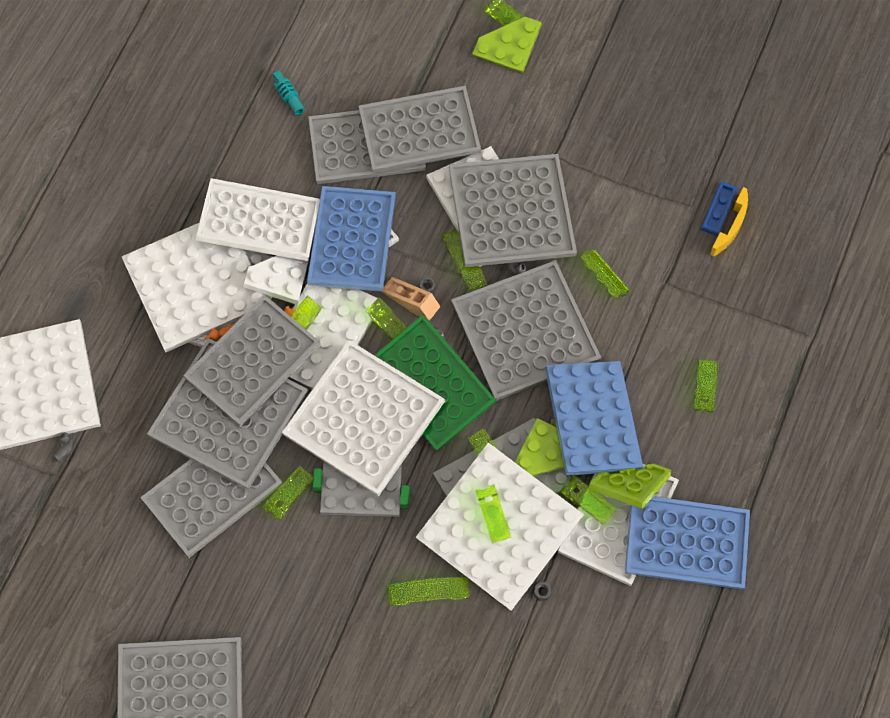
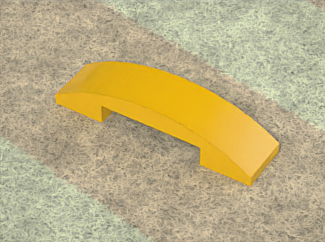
M743 187L733 210L739 213L728 235L720 232L712 247L711 256L714 257L726 249L738 234L748 205L747 188Z

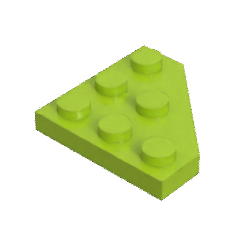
M523 17L481 36L477 41L473 56L523 73L542 22Z
M537 418L515 463L533 477L545 472L549 473L562 469L564 463L557 428Z
M648 464L646 468L636 470L635 468L619 470V473L608 474V472H601L590 482V490L643 509L670 478L671 470L656 464Z

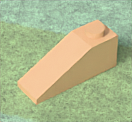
M391 277L383 287V294L419 317L424 315L428 321L440 308L432 293L394 277Z

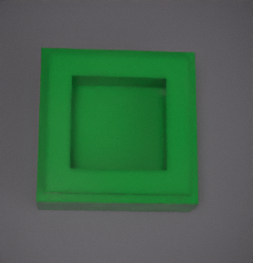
M314 468V493L322 492L323 471L319 468Z
M402 485L399 505L400 509L407 510L410 487Z

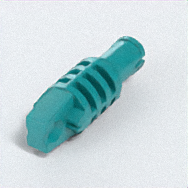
M279 70L274 72V87L286 104L290 105L295 115L302 114L305 108L299 101L298 93L290 80L284 78Z

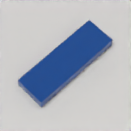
M720 182L701 227L702 231L719 236L738 187Z

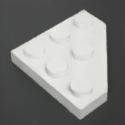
M274 256L249 267L246 271L242 287L297 304L308 261Z

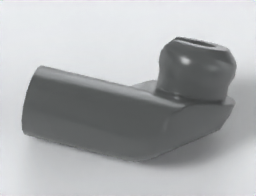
M516 262L507 263V269L514 275L526 271L525 265Z
M66 432L60 434L61 448L53 454L59 462L73 449V439Z

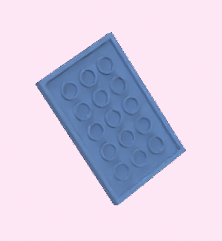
M322 186L307 279L308 285L383 292L396 192Z
M621 362L547 365L545 372L565 474L580 475L619 472V470L635 468V470L642 469L643 463Z
M655 496L651 498L643 509L630 505L625 574L745 589L750 510Z

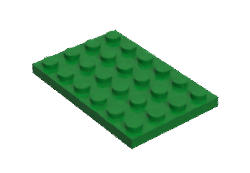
M424 315L420 316L374 355L445 399V402L423 432V435L436 451L444 447L497 402Z

